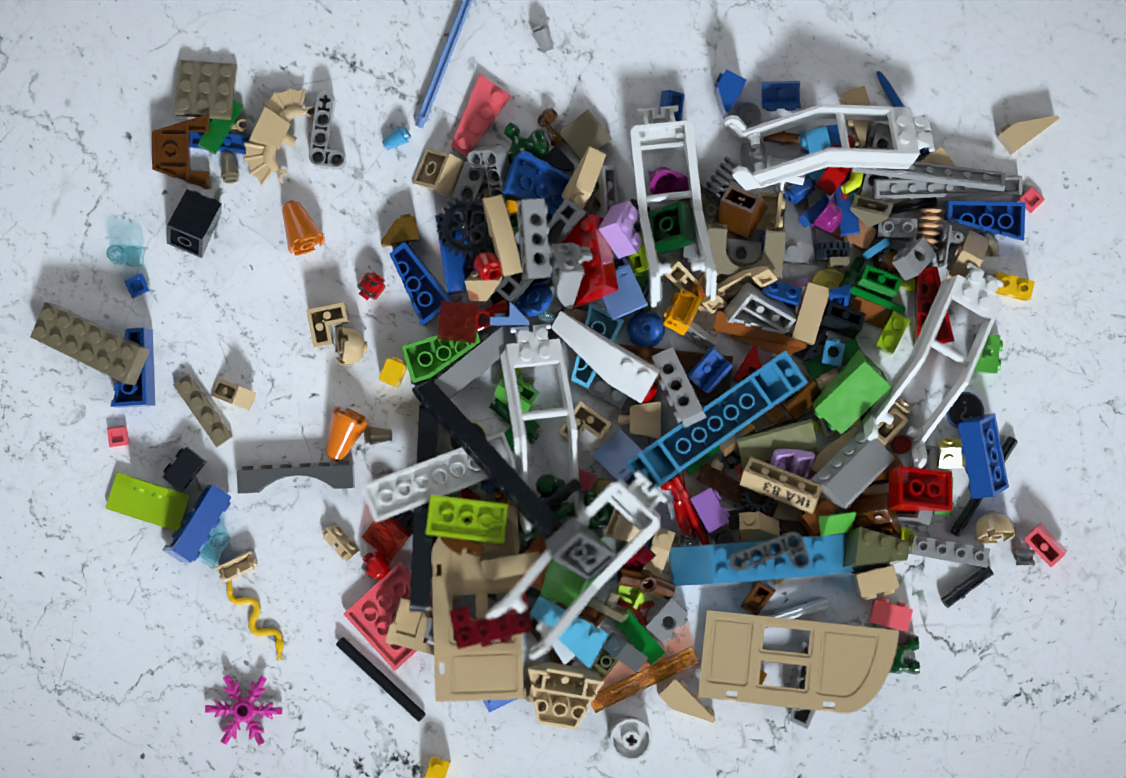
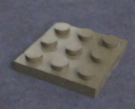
M180 60L173 110L174 116L199 117L210 114L211 119L231 120L238 70L237 64Z

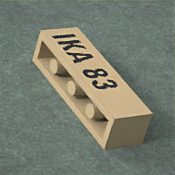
M750 457L743 471L740 485L809 513H813L823 488L820 484Z

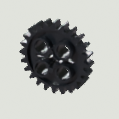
M462 196L461 202L457 197L454 199L455 204L449 201L447 203L449 209L443 207L442 210L445 214L438 215L442 221L436 222V225L441 226L436 232L442 233L438 240H445L442 247L448 245L450 247L449 253L455 250V257L462 253L463 259L467 254H469L471 259L474 253L478 256L481 253L480 250L488 252L486 245L492 247L493 243L490 240L493 239L489 235L484 205L480 204V198L475 202L473 201V196H470L469 201L466 200L465 196ZM468 210H470L471 217L469 226L472 227V229H470L468 232V243L464 244L466 228L463 226H465L467 223V213ZM454 213H463L464 220H456ZM474 215H481L483 223H476L473 219ZM459 231L462 234V239L455 240L452 237V232ZM472 234H479L481 241L479 243L473 242L471 239Z

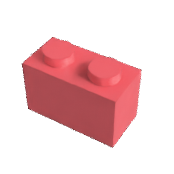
M1041 523L1033 528L1024 538V541L1050 567H1053L1066 555V548Z
M879 597L878 600L873 599L868 622L908 632L913 609L908 608L909 604L897 602V605L890 604V599Z

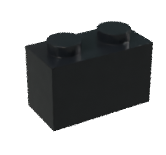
M830 300L825 306L820 327L854 339L862 330L865 313Z
M189 447L181 448L175 455L177 458L173 464L169 463L163 471L165 474L162 478L180 492H184L207 463L205 459Z

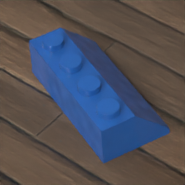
M454 214L455 219L461 221L459 214ZM435 215L436 222L442 221L438 215ZM453 231L452 237L455 240L462 239V234L459 231ZM465 237L464 244H467V237ZM439 240L448 294L453 295L467 292L465 280L469 276L468 268L472 267L470 256L463 259L462 253H459L455 257V250L449 253L450 247L448 245L442 247L445 240Z
M990 413L973 417L958 423V434L962 441L961 450L965 457V471L968 474V487L972 494V499L995 497L1009 488L996 414Z

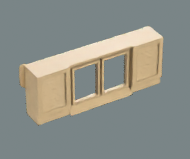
M400 597L394 621L389 626L386 643L434 655V645L423 642L428 619L431 616V612H433V606L429 605V613L409 612L410 600Z

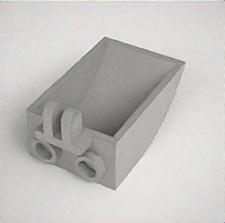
M574 243L552 244L549 254V262L552 263V273H550L560 302L572 311L584 274L582 262L590 261L593 257L589 247H579L578 244L575 245Z

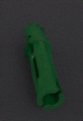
M496 398L494 400L495 404L491 402L489 408L512 427L509 409ZM523 420L526 440L533 444V439L536 441L539 435L527 426V422Z
M569 501L553 511L560 521L575 512ZM531 528V533L525 534L524 531L520 533L526 543L540 535L535 528Z

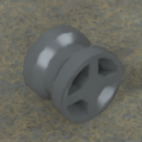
M1015 550L1017 555L1016 565H1035L1033 560L1034 550Z

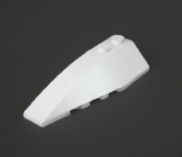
M560 311L551 327L609 385L642 403L661 371L660 369L563 311Z

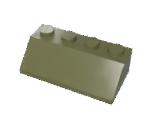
M812 419L737 439V455L742 471H744L750 457L770 464L774 450L796 449L817 454L818 445Z

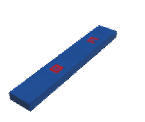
M838 125L826 126L831 144L830 148H842ZM850 171L836 189L837 191L834 195V201L843 214L839 224L840 236L860 234L858 217L850 210L854 201V192L851 191L844 194L841 190V186L850 179Z

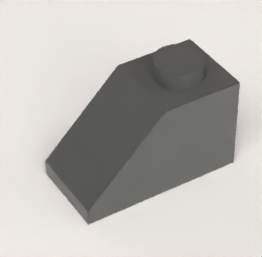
M612 632L602 645V648L635 673L639 671L648 659L647 656L615 632Z

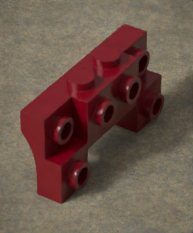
M525 592L520 597L527 607L521 613L515 608L512 609L510 607L509 612L503 613L496 618L491 617L490 619L483 618L471 621L468 606L449 610L458 650L481 644V647L493 645L492 641L500 639V642L503 643L511 641V636L534 631Z

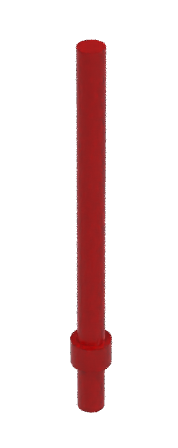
M679 475L672 477L671 479L677 490V497L682 501L701 544L710 545L690 502L687 488H684Z

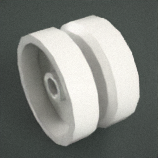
M624 717L618 720L612 727L610 745L614 754L620 759L628 762L639 761L645 758L651 750L653 744L652 733L648 725L641 719ZM629 735L634 736L633 742H629L627 740V738H629Z

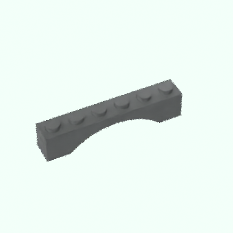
M565 199L549 223L547 239L550 246L563 243L586 214V211L571 199ZM535 253L533 257L534 261L536 263H539L540 257L538 254ZM522 272L507 275L495 290L509 302L516 303L534 279H522Z
M349 461L338 462L337 466H330V462H322L317 467H311V463H302L296 468H292V464H282L280 468L273 469L272 465H262L261 469L253 470V466H242V470H237L238 494L260 493L273 482L291 476L316 478L334 489L355 488L354 465H349Z

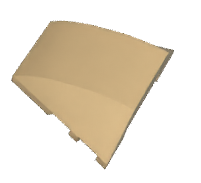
M545 662L528 667L537 723L576 730L591 702L595 699L597 692L605 683V680L587 668L560 663Z

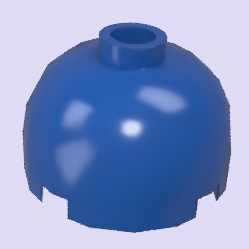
M649 310L634 314L627 326V334L630 341L635 346H657L665 334L664 322L658 314Z

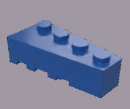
M945 201L944 220L1024 241L1026 202Z
M403 242L390 253L413 308L419 317L421 326H426L455 303L408 242Z
M126 329L125 338L150 349V352L135 385L124 384L117 380L114 386V399L111 401L110 407L155 406L153 329Z
M207 485L193 505L195 510L190 511L183 519L184 526L175 530L171 536L173 538L170 546L165 545L162 551L180 562L192 563V561H196L200 555V548L210 539L211 535L209 533L218 526L221 520L219 517L222 512L229 508L231 504L229 501L232 497L214 485Z

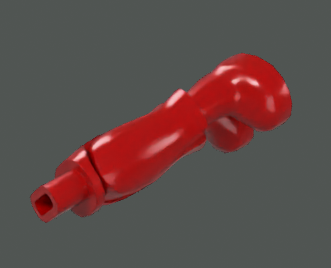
M676 474L679 475L684 488H686L684 474ZM669 479L660 488L671 491L674 496L672 503L677 524L682 530L681 533L695 539V529L682 501L677 497V490L672 479Z

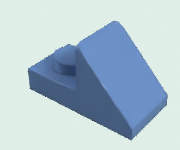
M511 302L510 317H506V313H495V317H490V325L530 326V322Z

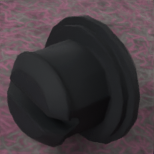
M732 452L726 457L723 455L722 461L727 468L732 469L734 464L738 463L739 457L735 452Z

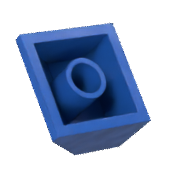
M726 69L724 74L720 72L714 85L717 87L715 95L723 119L728 117L747 81Z

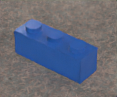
M825 196L822 197L797 218L804 228L808 225L810 227L813 225L814 220L827 207L829 200Z

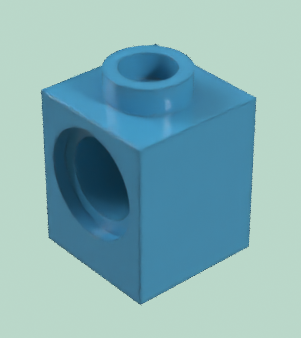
M836 338L826 340L823 345L820 364L836 368L841 367L845 344ZM830 347L837 349L838 354L836 357L829 356L828 349Z

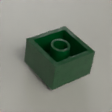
M679 201L648 212L655 250L665 254L696 243L693 211L687 204Z

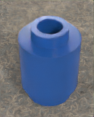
M806 177L803 185L792 183L786 187L785 197L789 202L797 204L811 195L814 186L810 179Z

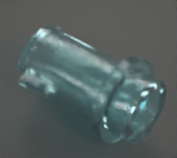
M545 309L542 313L538 314V319L553 325L559 313H553Z

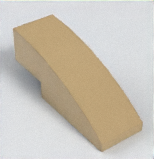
M539 552L481 561L485 582L527 574L539 560Z

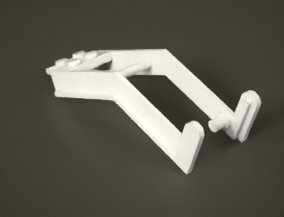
M819 104L748 128L736 115H731L724 119V125L736 139L743 143L750 142L751 148H759L762 137L816 119H837L842 148H827L764 169L763 162H757L754 164L755 171L753 173L742 166H737L733 169V177L748 192L825 167L909 169L920 155V149L926 147L929 149V152L935 150L932 134L925 133L931 131L928 114L914 118L912 117L910 107ZM845 120L888 121L894 150L850 149Z
M678 105L660 107V115H656V108L638 109V115H643L644 125H635L630 130L639 219L649 264L651 307H656V302L660 301V276L671 273L670 263L661 264V262H657L647 210V203L690 199L694 229L701 256L699 260L691 261L692 271L700 270L704 272L705 296H709L710 301H714L716 298V267L702 210L694 127L688 120H675L674 112L678 111ZM684 146L689 191L646 195L641 151Z
M971 263L967 265L970 271L965 278L958 274L942 281L911 355L890 382L892 387L876 401L862 420L865 438L869 441L878 437L877 425L879 422L884 421L889 425L893 422L894 416L888 413L889 408L925 361L931 347L962 364L963 368L957 382L924 426L918 430L911 426L907 430L906 435L913 438L911 452L916 468L921 469L928 458L925 440L967 386L1003 300L994 296L995 291H997L998 287H1002L1003 282L990 274L983 278L985 271ZM951 299L983 317L967 358L935 340Z
M550 323L532 325L533 331L529 332L528 325L510 327V333H515L516 343L506 344L505 350L500 356L514 437L515 471L527 484L526 434L523 420L556 416L566 417L570 481L573 478L579 481L577 426L563 348H561L560 339L548 340L547 329H551ZM556 364L564 408L522 413L515 368ZM578 490L567 500L573 506L577 518L586 510ZM518 511V519L525 534L531 533V528L534 527ZM589 520L585 523L586 526H589Z
M639 471L634 474L637 479L630 486L621 478L618 482H612L577 520L585 524L609 501L640 532L617 554V557L588 583L553 627L551 625L548 626L544 621L536 627L542 633L543 639L530 649L532 653L529 657L532 660L551 648L598 589L660 528V515L654 510V507L660 500L665 503L668 498L656 487L649 491L647 488L651 485V482ZM548 549L511 593L487 612L485 616L488 619L498 617L510 607L512 609L515 608L520 613L525 610L527 605L521 601L520 595L551 560L552 557Z

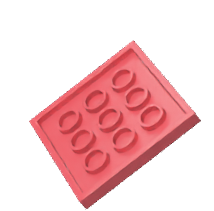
M399 562L383 579L377 582L344 613V616L394 671L417 651L386 643L389 626L394 621L400 597L410 600L411 572L402 562ZM430 594V606H433V597ZM424 637L423 642L426 643L429 639Z

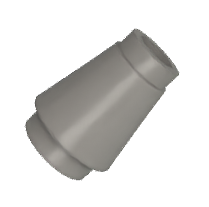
M545 23L531 29L533 32L532 36L543 53L554 49L549 27Z

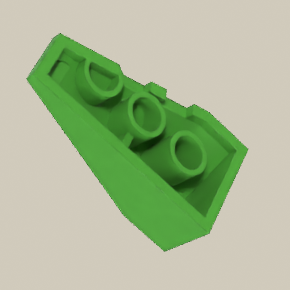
M475 323L401 346L412 383L431 378L480 343Z

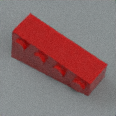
M937 266L926 268L915 277L914 346L941 286ZM948 310L935 336V340L941 344L955 341Z

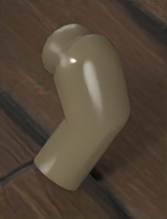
M987 231L980 233V235L990 239L988 245L990 257L1000 256L997 238Z

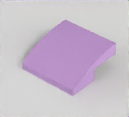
M796 449L774 450L770 465L807 479L815 454Z

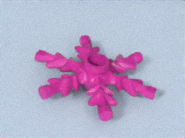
M230 674L223 677L224 682L228 686L223 687V690L231 694L228 697L234 699V704L229 706L225 701L224 706L216 700V706L205 705V713H215V718L224 714V717L229 713L234 715V720L227 722L230 725L222 729L226 733L220 741L227 745L231 736L236 739L237 729L241 731L239 724L246 722V731L250 729L249 739L251 740L255 737L258 746L265 743L260 734L264 733L265 730L257 726L260 724L259 722L253 721L254 715L259 714L263 718L264 714L269 719H273L272 714L282 715L283 707H272L273 702L265 706L264 703H261L259 707L254 705V699H260L261 697L258 695L266 691L262 686L267 681V678L261 675L256 684L254 681H251V691L247 689L249 696L242 698L240 696L242 689L238 691L239 681L236 680L233 683ZM242 706H246L248 708L247 713L242 712Z

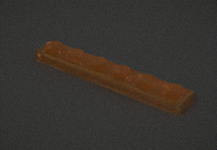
M692 646L598 691L595 699L591 702L594 712L597 713L698 664L699 661Z

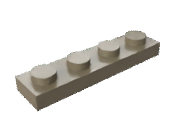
M190 374L173 384L217 448L233 437Z

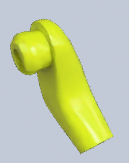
M851 168L850 179L841 186L842 192L847 194L858 188L862 183L863 173L852 172Z

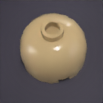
M340 327L341 331H337L335 351L339 352V357H336L338 365H353L360 361L363 353L367 352V341H364L360 331L350 327Z
M996 510L986 512V515L977 521L976 537L977 541L981 544L998 543L997 540L1002 538L1005 542L1015 536L1012 520L1003 513H997Z

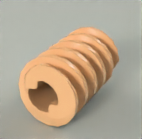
M937 208L922 209L920 213L923 217H920L919 221L923 224L918 225V229L921 231L917 232V237L921 238L924 236L932 249H938L933 245L940 242L935 239V236L941 235L936 229L942 228L938 221H943L944 218L940 217L939 214L945 213V211Z

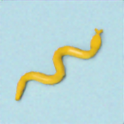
M232 580L227 582L226 593L231 603L235 605L251 604L253 606V612L248 620L250 632L258 637L276 636L275 648L278 653L276 660L279 658L283 660L281 653L284 649V642L281 632L275 628L258 629L255 625L261 611L259 601L254 597L248 596L234 597Z

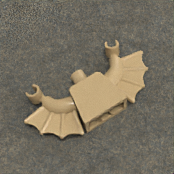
M288 87L285 92H274L270 100L263 102L265 107L261 111L248 142L244 143L246 148L244 160L249 164V174L258 178L261 186L265 184L274 170L277 173L279 182H284L280 177L281 174H285L289 178L287 170L279 168L280 165L275 159L276 150L280 149L282 143L293 147L297 137L287 133L290 127L289 122L293 117L307 115L309 118H314V115H309L311 109L315 110L314 106H308L306 109L302 107L306 89L297 91Z

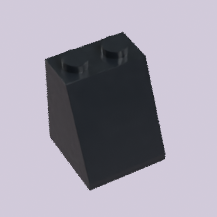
M186 189L167 224V244L202 258L221 215L222 203L214 198L205 197L197 191Z

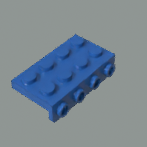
M521 151L513 157L502 192L518 201L544 199V203L547 204L548 208L546 216L552 219L554 213L564 202L561 194L571 177L565 174L563 170L549 165L547 161L536 158L532 153Z

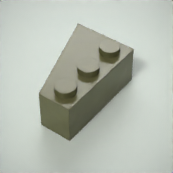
M862 527L852 529L848 532L843 568L888 565L907 561L910 542Z

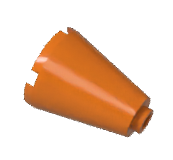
M294 200L286 202L282 208L290 254L292 255L293 252L297 256L314 251V246L317 244L323 245L325 242L324 234L302 205Z
M335 406L332 411L326 447L328 458L335 462L346 457L369 424V419L365 421L366 417L348 408L342 411L340 410L341 406Z

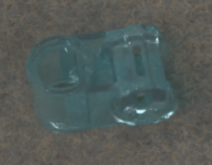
M111 245L107 249L106 255L114 264L143 267L145 247ZM116 250H118L120 255H118L115 259V257L112 254L116 253Z
M225 532L214 534L197 559L211 569H214L230 544L229 535ZM223 537L224 544L218 545L217 538Z

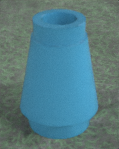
M404 125L398 126L382 143L389 151L408 143L411 135Z

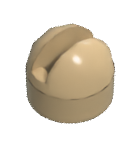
M720 458L713 459L710 465L723 472L726 467L723 461L721 463L719 462Z

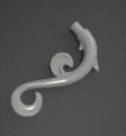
M749 102L742 104L737 110V116L744 124L748 125L750 121L745 118V113L753 111L755 120L751 127L759 125L760 109L758 106ZM760 141L761 146L754 148L755 152L751 153L753 158L757 159L764 156L766 149L762 141ZM742 142L740 150L741 164L753 173L755 168L749 159L751 143Z

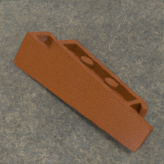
M717 311L713 331L730 334L732 339L751 346L755 345L757 348L776 355L786 351L790 356L797 351L807 348L806 343L778 332L763 330L761 327L753 325L749 327L738 322L729 323L727 322L725 312Z

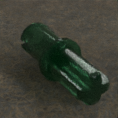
M860 257L854 259L850 268L845 270L844 278L838 287L853 285L855 280L859 278L858 273L865 263L864 259Z

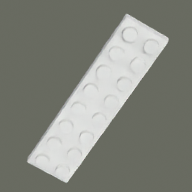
M504 432L486 438L509 465L515 469V458ZM462 448L361 485L360 488L376 523L428 503L430 495L446 496L489 478Z

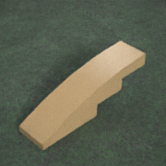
M502 195L482 199L489 235L493 239L495 254L501 264L502 276L522 272L517 245Z

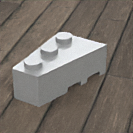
M748 282L724 309L727 322L729 323L738 322L749 327L751 325L758 326L763 330L785 334L796 321L793 309L778 299L762 295V290Z

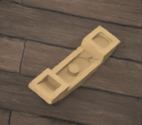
M768 266L754 267L741 271L716 286V298L714 301H710L709 296H705L702 304L713 314L728 306L727 300L736 296L747 282L753 286L758 284L763 288L778 280V277Z

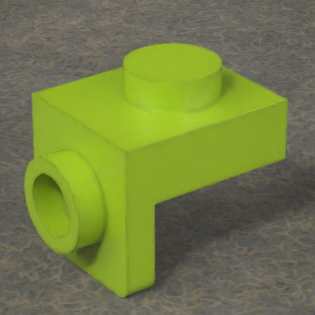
M618 585L615 591L620 594L619 599L632 603L634 609H637L638 605L642 604L645 598V593L637 588Z

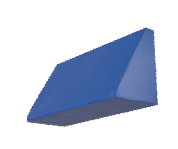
M672 90L662 91L658 115H660V107L678 105V111L674 112L676 121H681L685 94Z
M852 285L830 289L829 301L832 300L849 307Z

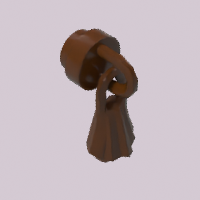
M547 108L538 117V124L541 127H546L551 146H561L563 138L551 126L556 121L558 114L555 109Z

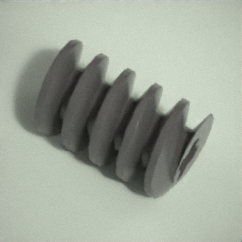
M729 157L724 158L725 163L719 164L721 170L716 169L714 171L717 176H710L712 182H706L708 188L704 187L707 192L720 200L722 198L721 193L726 192L725 187H729L730 181L737 182L733 177L732 170L740 165Z

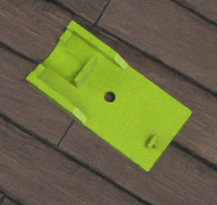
M430 495L426 535L502 545L505 538L508 504ZM468 517L469 522H465L464 518Z

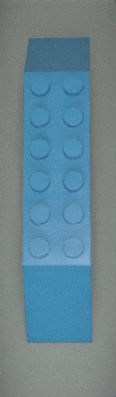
M784 351L704 407L705 419L687 427H684L683 423H681L625 462V464L636 479L637 477L634 474L639 471L651 482V485L647 488L649 491L654 487L658 488L808 382L788 353Z
M848 533L802 537L810 559L808 566L802 569L794 567L787 554L741 571L730 568L728 559L732 554L768 540L671 547L669 552L672 583H675L676 586L832 575L863 571L864 566L843 568ZM788 538V544L791 547L797 545V538ZM776 542L770 545V552L775 554L779 551V545ZM758 549L753 550L751 558L754 561L760 559L761 552ZM746 553L743 554L745 558L738 559L735 557L733 565L740 567V563L743 561H747V564H750ZM798 554L795 557V562L797 565H802L805 558L802 554Z

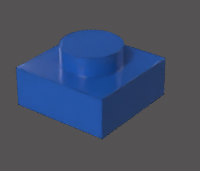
M143 273L124 281L132 299L150 291Z

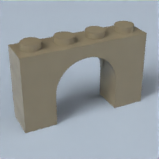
M707 223V232L715 262L716 276L727 274V276L731 277L750 268L768 266L777 277H782L785 228L765 226L762 253L755 260L743 263L732 259L726 251L727 224Z

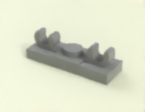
M692 321L689 329L683 336L707 352L710 347L714 348L718 343L719 334L713 337L709 334L710 328L704 331L698 323Z

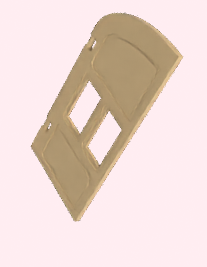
M508 506L504 544L471 541L485 546L483 554H478L477 557L467 554L465 549H463L461 556L455 554L444 545L440 537L437 538L433 546L432 592L435 702L524 699L522 634L512 636L511 641L501 643L500 640L492 641L493 645L481 647V644L458 650L456 641H453V628L449 615V610H453L452 595L476 594V620L487 618L485 616L488 612L487 594L511 593L520 582V575L485 582L481 562L519 555L518 510L515 506ZM465 517L464 521L469 522V518ZM442 564V576H437V565ZM439 662H444V674H440Z
M707 610L698 697L835 713L855 712L866 706L883 686L895 657L899 630ZM765 626L810 631L808 654L763 649ZM761 661L807 666L805 689L759 684ZM726 690L738 692L737 696L726 695ZM823 701L834 702L835 707L823 706Z

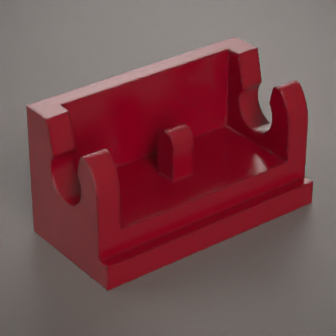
M643 544L621 567L639 571L650 560L654 559L656 554Z

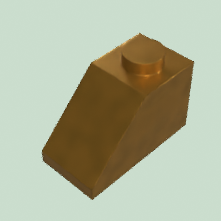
M411 214L400 215V219L394 221L381 240L382 247L399 245L403 242L420 241L416 217L411 216Z

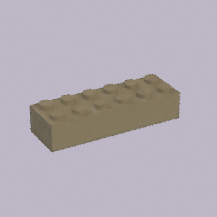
M48 302L44 303L30 336L124 384L130 385L136 384L150 352L148 348L57 304Z

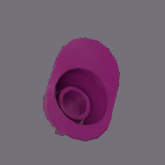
M659 167L654 171H649V190L652 194L682 192L689 189L688 177L680 172L673 171L667 167Z
M832 198L811 228L817 226L831 233L840 224L843 214Z

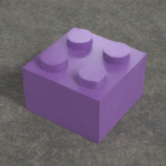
M708 488L689 498L706 533H710L729 523L728 518L730 514L726 507H721L718 502L721 498L716 489Z

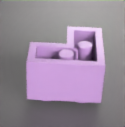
M630 200L611 206L598 228L618 259L637 253L643 242L641 236L633 227L639 214Z

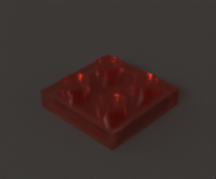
M441 301L437 340L476 344L480 305Z
M389 517L376 523L373 520L361 538L391 562L412 534L395 519Z

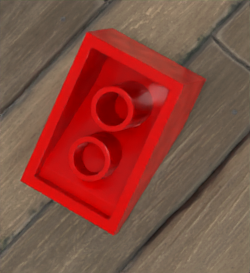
M898 466L890 470L889 509L903 511H952V472Z

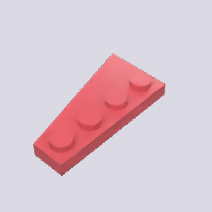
M479 74L451 148L467 158L469 152L474 149L511 98V95Z

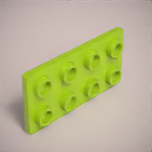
M118 472L106 504V509L175 531L181 526L190 495Z

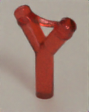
M619 599L617 605L632 610L639 623L645 626L648 623L646 620L647 614L651 607L655 606V602L648 600L639 604L637 609H634L632 603ZM648 608L644 617L641 610Z

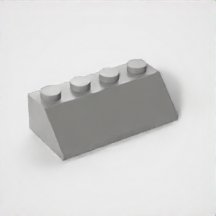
M859 431L811 481L823 486L820 498L846 509L895 459L877 439L873 438V440L869 441L865 438L864 432Z

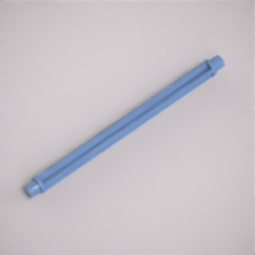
M462 0L416 117L415 126L423 128L428 120L427 118L473 0Z

